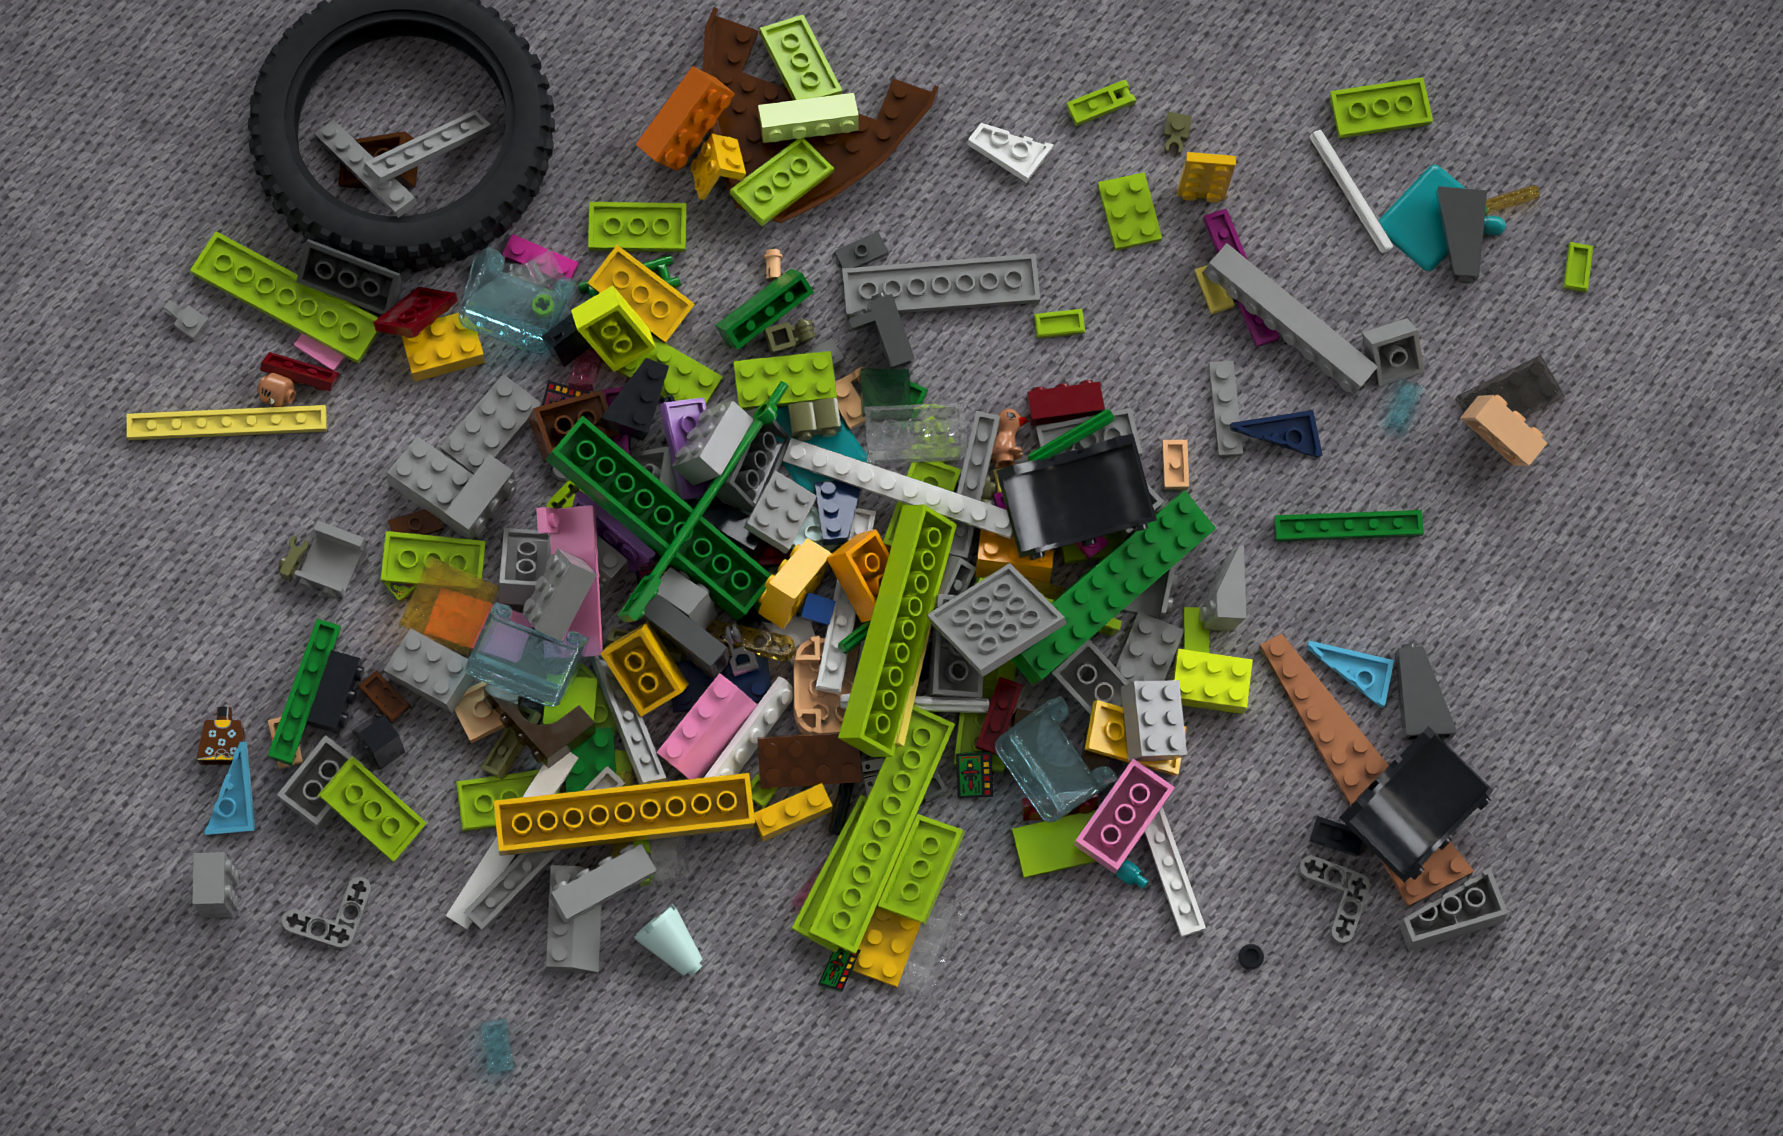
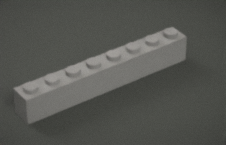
M1228 243L1225 244L1204 270L1210 281L1219 284L1231 298L1240 301L1249 313L1257 315L1264 320V324L1269 329L1278 331L1287 344L1296 347L1301 351L1304 358L1313 361L1325 375L1334 378L1343 390L1355 395L1377 369V365Z

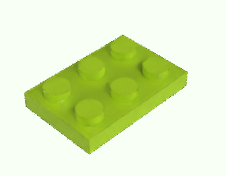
M1145 172L1098 182L1097 185L1115 251L1162 241Z

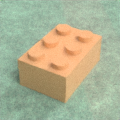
M1499 395L1478 396L1460 419L1512 465L1529 466L1547 445V442L1543 439L1544 435L1535 427L1530 428L1524 422L1526 419L1517 411L1512 412L1506 406L1508 403Z

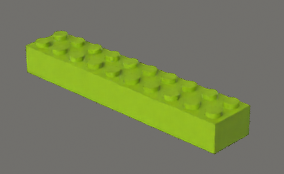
M925 504L902 507L838 736L842 741L871 757L894 756L897 745L895 744L896 736L910 687L913 686L930 625L927 614L934 610L957 524Z

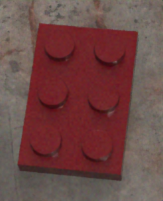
M417 287L373 322L375 331L414 338L428 325L433 324L443 313L448 312L458 302L457 295L453 292Z

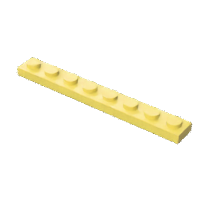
M326 405L127 414L128 440L327 432Z

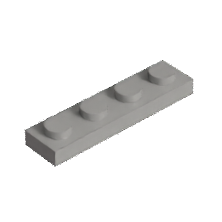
M1234 361L1209 362L1218 457L1242 456L1241 434L1231 431L1229 425L1232 422L1240 421Z

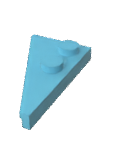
M1308 642V651L1381 708L1385 707L1394 660L1318 642Z
M247 741L240 742L234 753L232 764L219 792V798L214 805L209 824L205 829V835L255 830Z

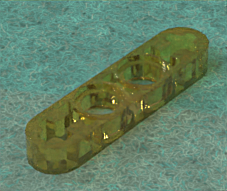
M713 620L705 631L709 633L713 629H717V633H714L713 637L725 645L727 649H730L725 631L726 626H730L733 629V624ZM737 625L740 634L743 635L742 643L735 642L736 644L733 645L734 649L745 646L746 650L754 652L757 656L780 661H787L794 657L796 647L791 637ZM759 638L767 640V644L761 648L755 647L754 642ZM784 645H788V648H785L784 652L780 651V648H783Z

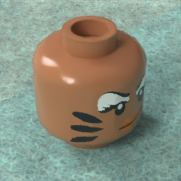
M276 373L263 376L257 387L260 399L274 407H285L287 404H291L296 396L293 381Z

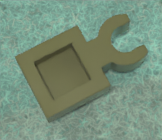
M1168 112L1164 136L1170 137V139L1165 144V153H1168L1171 145H1176L1178 147L1177 155L1182 154L1183 143L1181 140H1188L1192 116Z

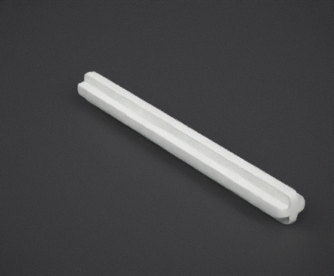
M1321 130L1313 132L1310 135V140L1382 254L1390 251L1393 248V244Z
M850 694L841 695L840 707L842 709L847 708ZM915 696L913 705L928 712L987 713L990 700L988 698Z

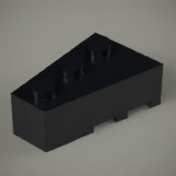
M645 358L596 425L643 441L649 433L669 365Z
M377 713L352 730L359 739L364 756L372 767L377 764L381 770L405 753L399 734L385 715Z

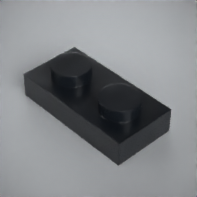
M1317 816L1309 842L1355 857L1359 855L1363 842L1347 825Z

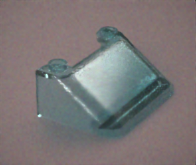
M486 247L474 258L459 311L460 323L468 329L534 354L545 353L548 351V348L541 336L563 320L575 293L578 281L566 277L561 278L555 283L553 291L503 273L504 258L502 254L495 249Z
M495 602L465 668L466 673L475 679L549 707L559 705L581 668L589 637L575 631H570L564 640L560 641L510 621L512 616L511 608L508 605Z
M1062 696L1051 699L1002 734L995 744L997 754L1041 818L1047 822L1059 820L1118 780L1114 771L1106 766L1098 767L1090 772L1065 736L1059 724L1067 718L1069 709Z

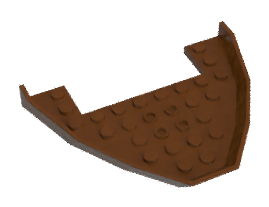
M713 7L705 26L703 71L717 78L735 95L732 97L729 106L719 115L715 125L709 129V134L738 139L746 175L743 178L745 179L797 140L790 139L763 143L758 105L793 101L787 88L743 73L758 36V30L719 17L718 8ZM893 78L877 120L858 113L859 131L804 138L834 167V173L771 220L783 223L834 198L880 166L932 107L938 97L939 86L934 85L931 92ZM723 176L729 193L731 188L742 181ZM731 196L735 207L738 208V209H741V210L746 211V210Z

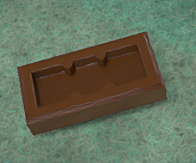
M425 509L388 520L391 532L429 535L443 530L440 519Z
M377 670L358 686L359 690L392 724L411 708V705Z

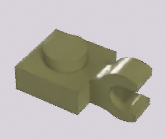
M295 535L289 540L291 550L288 556H283L278 566L281 578L289 582L292 581L295 571L302 561V556L309 549V542L307 540L304 541L301 547H296L297 536Z

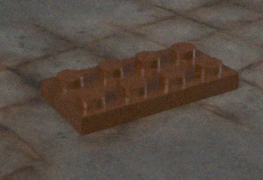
M840 732L757 737L761 789L810 786L821 783L825 785L862 782L860 750L839 739Z

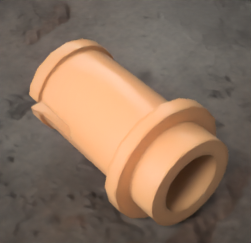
M778 249L766 250L764 255L767 281H775L781 276V259L783 255L780 254Z

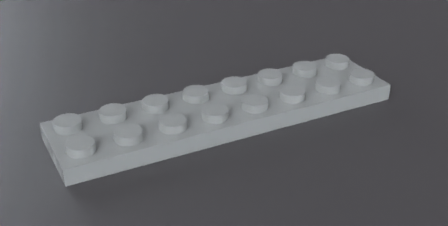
M1036 254L842 268L846 318L850 317L852 313L863 309L868 313L867 304L871 301V296L881 292H885L886 295H893L899 313L1040 303L1041 300Z

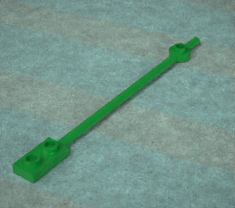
M780 381L770 398L755 411L753 423L747 430L723 473L713 480L651 574L642 578L617 615L623 622H634L644 615L646 611L644 608L659 592L658 587L662 583V580L659 578L761 427L765 424L770 425L776 419L778 409L776 405L788 389L787 383Z

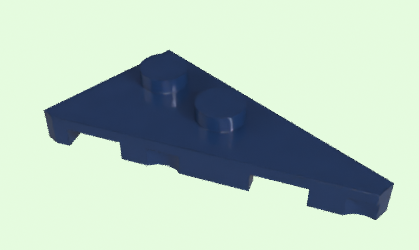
M1313 410L1229 424L1231 431L1316 458L1323 456Z

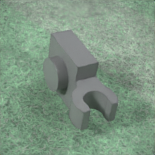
M169 300L163 307L167 314L176 319L173 324L174 327L193 340L209 321L189 305L183 311L177 304Z

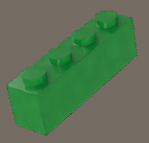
M789 269L718 322L715 327L725 343L738 350L812 295L814 291L803 273Z

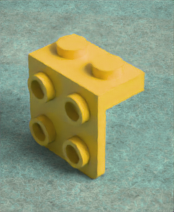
M711 134L707 142L702 145L699 155L691 163V173H693L695 190H697L699 199H706L720 176L743 180L746 171L738 139Z

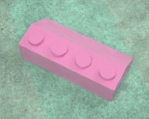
M719 673L660 747L657 755L688 779L702 778L731 742L757 704L741 689Z

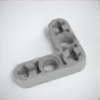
M1307 856L1299 864L1301 876L1309 881L1343 893L1330 935L1337 944H1346L1354 936L1370 890V881L1367 876L1315 856ZM1310 862H1313L1314 868L1319 870L1326 866L1323 878H1318L1320 872L1317 871L1308 874L1304 864L1308 865ZM1332 870L1339 872L1341 881L1336 884L1331 883L1327 877L1328 872ZM1358 879L1361 880L1362 886L1365 889H1360L1356 898L1347 897V893L1351 896L1354 893L1355 886L1352 885V882L1356 883ZM1348 902L1355 904L1357 913L1353 916L1345 914L1343 910L1344 904ZM1344 920L1353 921V925L1348 923L1345 929L1349 936L1345 935L1342 939L1339 938V933L1335 930L1342 927Z
M356 877L349 882L335 922L292 909L287 911L282 917L283 927L287 932L338 949L349 948L355 940L372 889L369 881L363 877ZM360 883H363V887L367 889L366 892H361L358 897L359 901H363L362 905L355 901H348L349 897L355 898L356 891L353 887L359 886ZM348 907L357 908L358 916L355 919L348 920L344 917V911ZM294 915H297L298 920L306 923V918L310 919L306 927V933L302 932L304 927L300 925L290 928V923L287 921L288 918L293 919ZM316 923L325 925V932L321 936H314L311 933V928ZM330 926H334L332 931L337 934L346 931L349 940H344L341 944L339 939L332 935L330 936V941L326 940L330 934Z

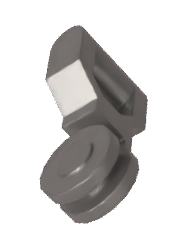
M737 624L732 625L733 629L730 626H726L725 635L732 653L730 664L734 676L759 669L754 652L746 650L745 646L735 649L733 647L736 644L735 640L738 643H742ZM744 653L749 655V662L737 665L736 657L738 654Z

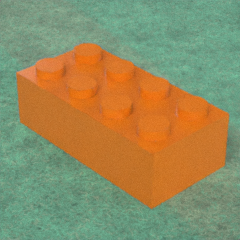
M692 66L636 145L654 161L679 172L686 165L688 158L695 148L701 144L708 130L715 125L722 111L729 106L735 93L714 76Z

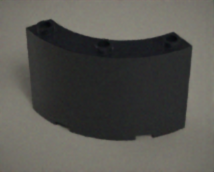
M1134 434L1114 437L1089 445L1090 447L1072 450L1054 455L1051 458L1020 463L996 471L1020 558L1030 556L1031 560L1045 557L1044 552L1082 543L1083 547L1097 543L1096 538L1133 528L1134 532L1148 529V523L1157 521Z
M1429 726L1399 755L1402 760L1399 763L1394 760L1339 817L1404 883L1410 877L1415 880L1425 870L1422 866L1438 848L1443 850L1452 841L1449 836L1477 808L1482 810L1490 803L1491 799L1489 796L1493 792V789Z

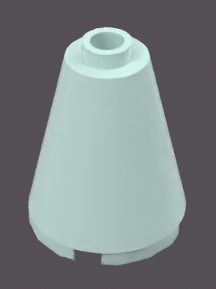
M671 904L662 911L663 914L658 915L646 924L634 938L683 976L687 973L692 976L702 967L700 962L703 958L678 910Z

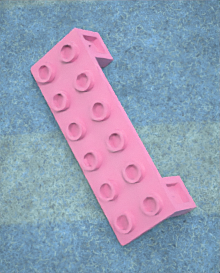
M588 505L558 509L548 507L536 508L538 533L550 534L551 555L555 554L557 548L583 559L597 574L563 640L560 641L543 633L544 659L602 656L600 654L603 651L595 506Z

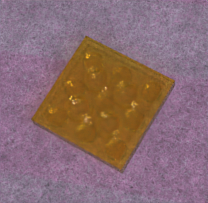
M430 557L399 626L408 630L411 628L437 643L468 656L499 591V586Z

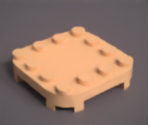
M820 636L810 637L796 651L793 661V710L795 722L801 733L840 732L846 709L840 707V697L842 694L851 693L859 645L848 652L840 695L815 690L826 638H820Z

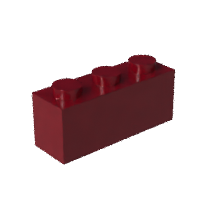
M1084 380L1078 385L1071 386L1068 383L1056 385L1055 388L1049 389L1035 387L1028 391L1026 396L1031 426L1093 416L1105 410L1100 381Z

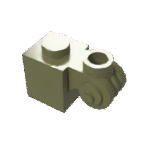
M800 319L795 326H790V323L786 322L766 328L763 332L770 355L792 349L796 346L797 342L810 343L817 336L816 332H814V327H812V320Z

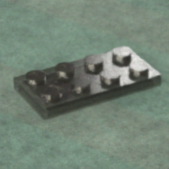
M1539 355L1456 396L1455 399L1464 413L1478 396L1499 395L1508 403L1506 406L1512 412L1517 411L1525 418L1563 399L1565 395L1544 359Z

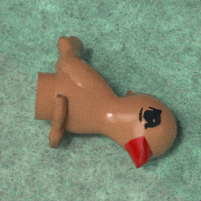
M1005 409L998 414L1000 416L998 434L996 435L990 463H994L996 468L1001 469L1012 466L1014 460L1021 459L1023 453H1021L1023 452L1022 449L1016 447L1015 435L1019 428L1029 422V420L1021 417L1014 409Z

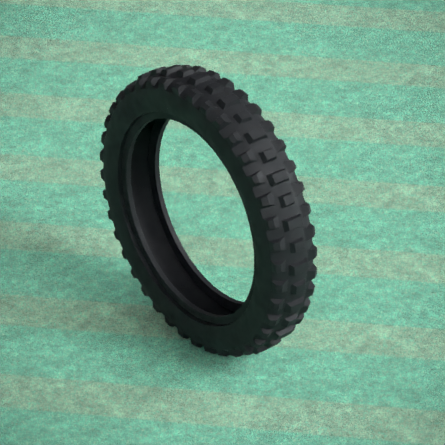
M323 0L317 4V8L312 10L311 14L305 12L293 24L294 29L287 28L283 33V37L277 43L278 45L273 46L265 59V64H262L253 95L250 98L251 117L248 118V130L251 132V138L248 139L251 155H254L256 159L253 162L256 175H260L263 178L260 184L266 197L273 198V208L278 214H284L287 217V224L294 232L301 231L303 233L304 240H312L375 265L387 267V269L397 273L404 271L405 268H411L413 272L428 269L429 265H434L437 269L445 267V264L450 263L451 259L456 258L458 261L466 259L474 254V249L482 251L487 248L488 244L494 241V237L500 238L512 227V222L516 223L522 217V214L528 208L527 205H530L534 197L537 196L549 168V156L553 154L554 149L552 133L555 132V119L551 118L550 114L554 111L553 97L547 94L550 85L547 76L540 73L542 67L537 54L529 52L530 45L524 37H518L515 33L514 24L509 20H501L499 11L495 8H485L481 5L480 0H332L329 3ZM415 36L433 39L457 48L474 59L489 74L499 89L507 111L505 135L496 160L487 174L473 189L458 200L445 207L419 215L400 216L399 218L397 216L377 215L359 210L340 201L326 191L313 177L299 151L298 133L300 116L311 88L321 74L338 58L371 41L388 37Z

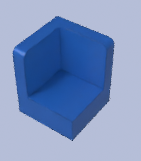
M807 593L802 611L797 612L796 618L822 626L829 625L836 601Z

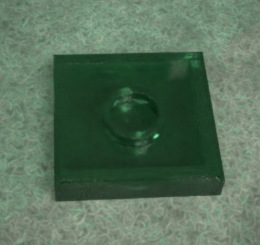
M860 369L862 417H911L909 369Z

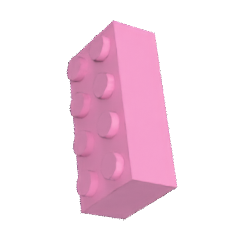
M1132 759L1075 840L1074 846L1116 874L1175 787L1135 759Z

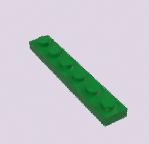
M1422 510L1274 516L1275 542L1423 536L1424 534Z
M317 618L267 758L292 766L330 651L334 650L339 636L340 625Z

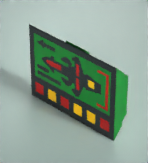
M992 752L957 753L958 798L993 797Z
M841 948L836 953L832 952L818 985L832 991L842 992L861 950L858 949L856 954Z

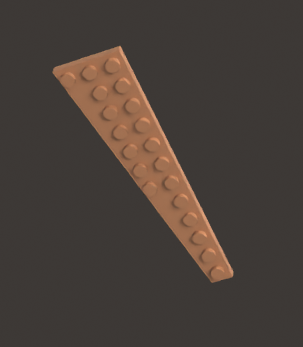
M1280 634L1260 644L1259 647L1346 800L1351 805L1389 765L1283 634ZM1451 842L1443 850L1438 848L1422 866L1425 870L1415 880L1410 877L1405 883L1382 861L1407 907L1474 872Z

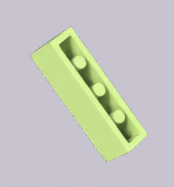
M854 93L758 105L763 143L859 131V116Z

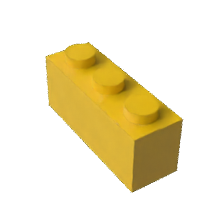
M821 783L755 812V826L762 842L832 812V804Z

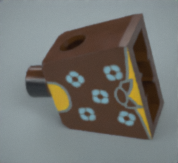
M218 707L217 720H206L204 722L197 754V761L200 765H231L239 743L246 741L244 726L241 720H232L231 707Z

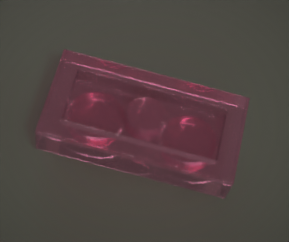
M589 348L575 358L568 382L570 390L594 391L603 359L593 348Z

